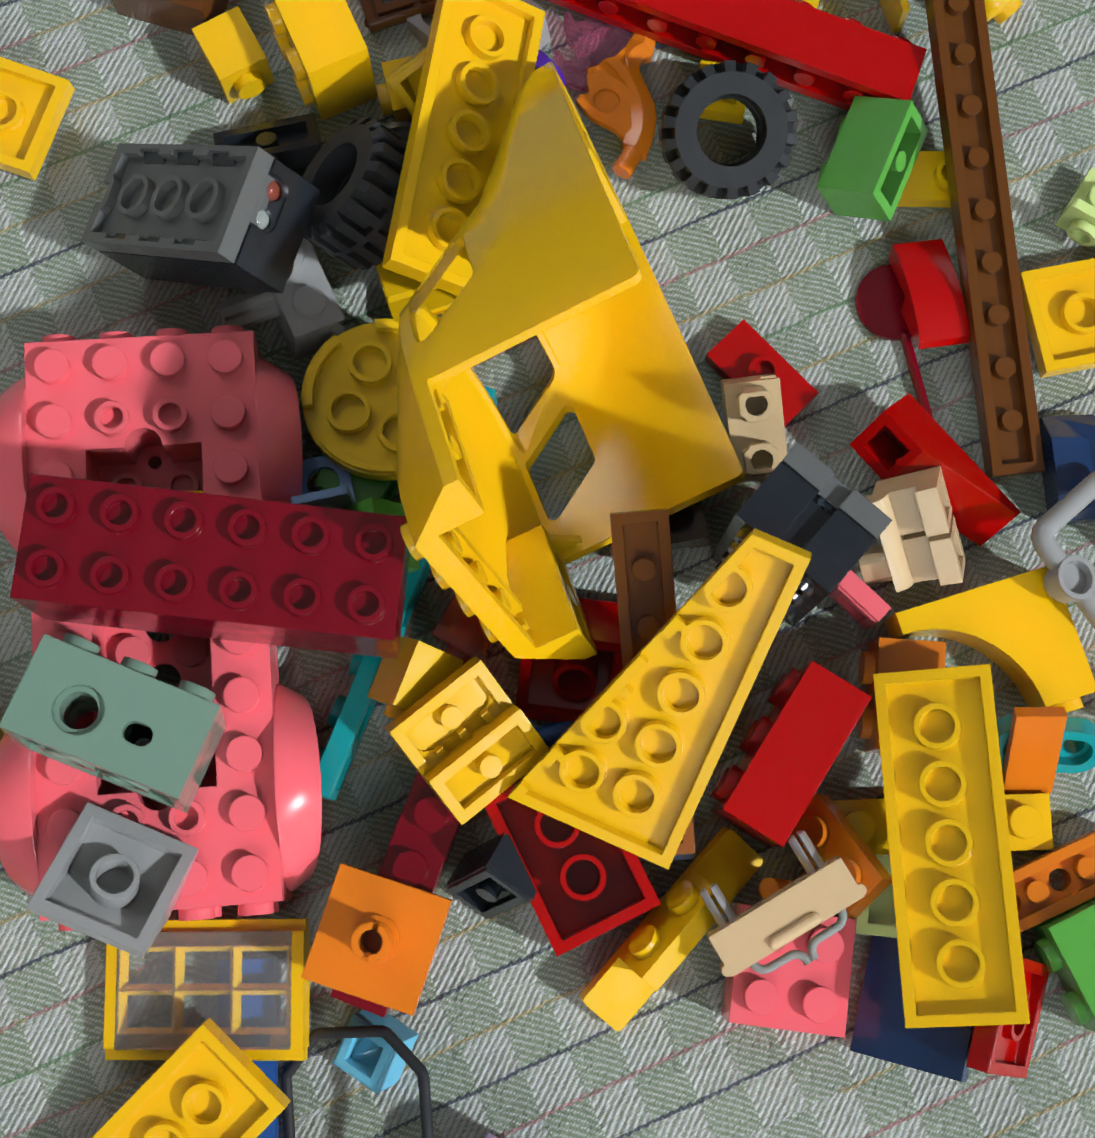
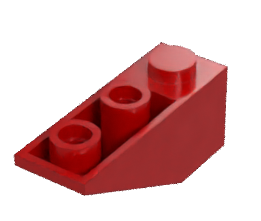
M910 393L884 410L849 444L882 480L941 466L952 506V515L955 517L958 532L980 547L1021 513Z

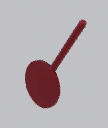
M891 265L880 266L869 272L857 289L855 308L858 318L863 326L875 336L885 340L901 341L917 402L933 418L912 344V336L900 312L905 295Z

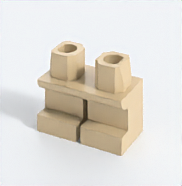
M765 374L720 380L725 428L728 430L727 434L745 471V478L739 483L763 481L787 455L780 378H776L775 374Z
M941 466L877 481L873 494L864 497L891 518L892 522L880 535L882 544L870 546L859 559L864 582H887L893 580L896 592L910 588L915 582L939 579L940 586L962 583L966 558L955 517L952 515V506Z

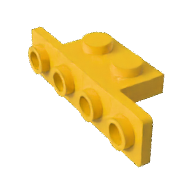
M727 826L722 827L660 899L661 904L654 907L584 988L580 993V1000L615 1031H621L654 991L657 992L716 922L701 898L700 892L704 888L707 890L722 915L724 911L708 885L717 884L727 902L731 905L732 899L759 869L763 859L732 829Z

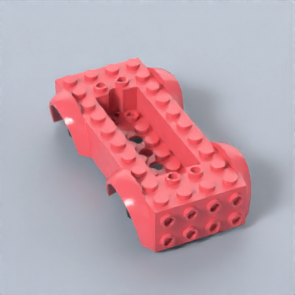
M220 325L213 327L211 333L189 334L187 330L180 328H163L157 330L155 336L133 337L132 334L123 331H107L99 334L98 339L76 340L75 337L66 334L46 335L42 337V342L24 343L25 376L0 393V531L16 551H18L30 473L180 491H203L206 494L291 503V497L302 495V432L299 402L294 379L282 369L262 358L253 330L245 331L243 327L237 325ZM31 611L32 657L44 634L62 641L66 633H71L95 643L101 648L98 653L99 655L118 664L126 656L144 662L153 668L160 665H171L178 670L181 680L193 682L216 694L213 702L221 705L226 728L188 813L23 748L4 733L0 742V861L8 877L21 890L33 896L85 805L89 802L198 848L197 857L173 910H178L179 921L221 917L222 906L238 905V916L264 915L279 912V901L293 899L292 891H295L310 878L317 866L321 843L322 793L319 748L312 709L308 700L303 695L283 685H279L277 646L177 634L167 641L158 642L150 637L149 631L45 620ZM88 712L82 715L76 722L75 729H84L92 725L98 716V712ZM39 915V921L50 920ZM58 923V931L73 930Z

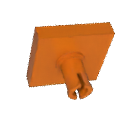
M340 863L301 978L414 1016L453 900L345 863Z

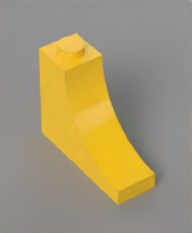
M1047 566L895 613L884 620L890 638L902 639L918 636L944 638L962 643L984 654L1010 677L1024 698L1027 707H1065L1067 713L1083 708L1080 697L1095 692V680L1068 606L1051 598L1044 588Z

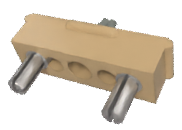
M803 830L796 832L816 867H813L799 842L792 834L788 839V843L805 869L806 874L740 914L735 915L717 884L708 885L729 919L725 922L707 890L704 888L700 892V896L718 924L717 928L706 935L721 959L719 967L722 974L726 977H733L748 967H751L757 973L767 974L793 959L801 960L804 965L816 960L819 957L816 951L818 944L845 926L847 921L845 908L865 897L864 895L867 892L865 885L855 882L841 857L834 856L824 862L807 833ZM838 913V920L834 924L810 939L808 955L800 950H791L766 965L758 963L761 959Z

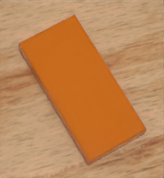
M1014 707L1002 771L1005 794L1052 793L1067 721L1065 707Z

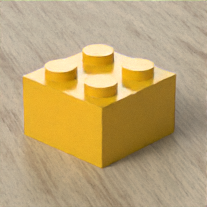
M272 0V3L264 5L281 55L285 62L288 61L294 76L292 77L305 106L314 103L321 120L378 98L368 48L346 0Z

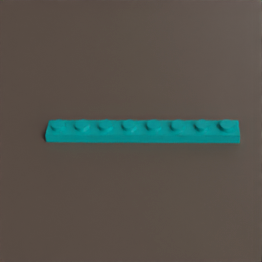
M484 386L497 407L496 390ZM425 558L419 560L420 569L409 573L407 576L400 634L402 637L405 635L431 571L429 563ZM354 654L348 673L355 676L347 697L339 695L331 709L327 725L334 729L326 748L318 746L322 797L337 801L377 703V701L368 698L367 695L383 657Z

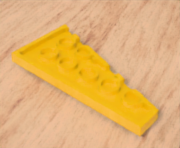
M754 528L513 787L508 798L665 869H669L811 560L812 552Z

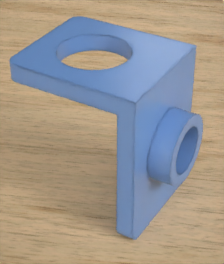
M325 456L303 460L302 495L291 497V503L336 509L348 508L356 504L351 474L334 465ZM329 469L339 476V487L309 492L308 482L316 471Z

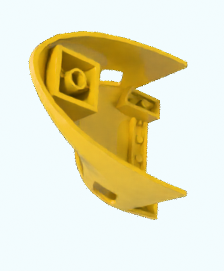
M549 62L533 71L518 94L479 204L399 314L397 482L400 499L407 519V523L402 525L400 529L409 552L417 561L423 558L427 560L439 586L443 590L450 587L454 590L463 612L468 617L476 615L479 618L481 627L491 643L500 641L514 658L586 660L597 655L598 652L566 564L612 543L610 513L668 508L669 515H672L741 482L745 478V471L587 130L552 62ZM465 246L473 274L439 321L423 302L456 255ZM537 335L553 365L551 379L527 418L514 434L510 432L494 401L472 367ZM572 412L576 414L595 457V462L560 516L556 520H550L531 477L530 469L565 415Z

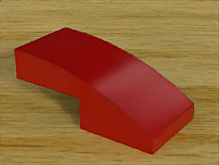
M935 239L892 244L888 261L905 295L900 312L917 349L968 343L971 335L965 303L953 263L943 240Z

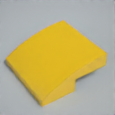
M475 656L384 727L461 825L466 823L525 775L549 750L522 710L511 702L484 663Z

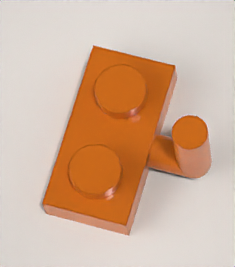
M816 793L791 835L795 836L814 868L816 865L797 836L796 832L803 830L807 833L824 862L834 856L841 857L855 882L865 885L867 889L865 897L845 908L847 918L856 919L892 883V877L828 795ZM804 870L797 878L806 874V871ZM764 878L759 884V894L764 899L793 880Z

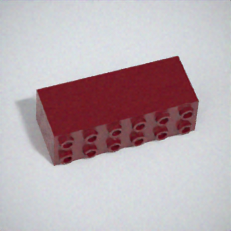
M30 473L10 598L43 619L51 621L398 659L410 552L403 540L400 527L407 523L406 516Z

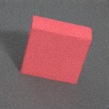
M852 570L847 573L829 594L864 629H869L878 623L891 609Z

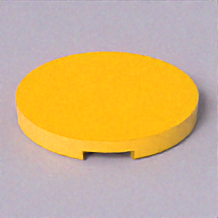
M374 319L373 323L351 328L338 336L334 334L313 356L306 370L302 385L301 400L304 419L318 449L328 460L342 470L370 480H397L398 319Z

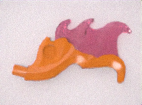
M566 11L563 19V32L567 43L574 52L575 59L565 61L559 51H554V63L562 71L566 79V86L587 93L580 94L576 99V105L591 122L615 133L621 140L623 151L613 165L612 170L619 177L630 179L640 161L646 162L655 135L657 122L655 103L640 74V68L644 64L651 63L656 41L586 16L585 20L581 22H575L569 11Z

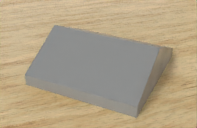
M87 802L27 904V910L143 959L171 915L197 857L198 848Z

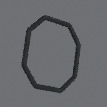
M384 1025L318 1027L310 1032L308 1055L319 1039L383 1037L418 1076L422 1138H434L429 1073L426 1066L391 1028ZM290 1061L282 1072L281 1091L291 1100L282 1111L284 1138H295L292 1077L304 1061Z

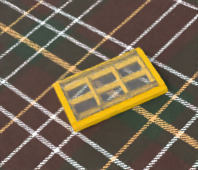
M309 918L167 920L143 959L106 943L103 1035L105 1060H168L209 1017L252 1061L307 1060L309 1047L310 981L301 978L310 953Z

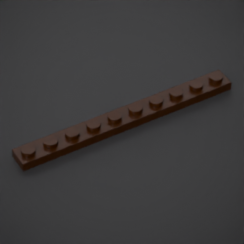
M925 0L961 290L971 335L968 345L984 471L989 478L1037 474L1045 471L985 2L984 0Z

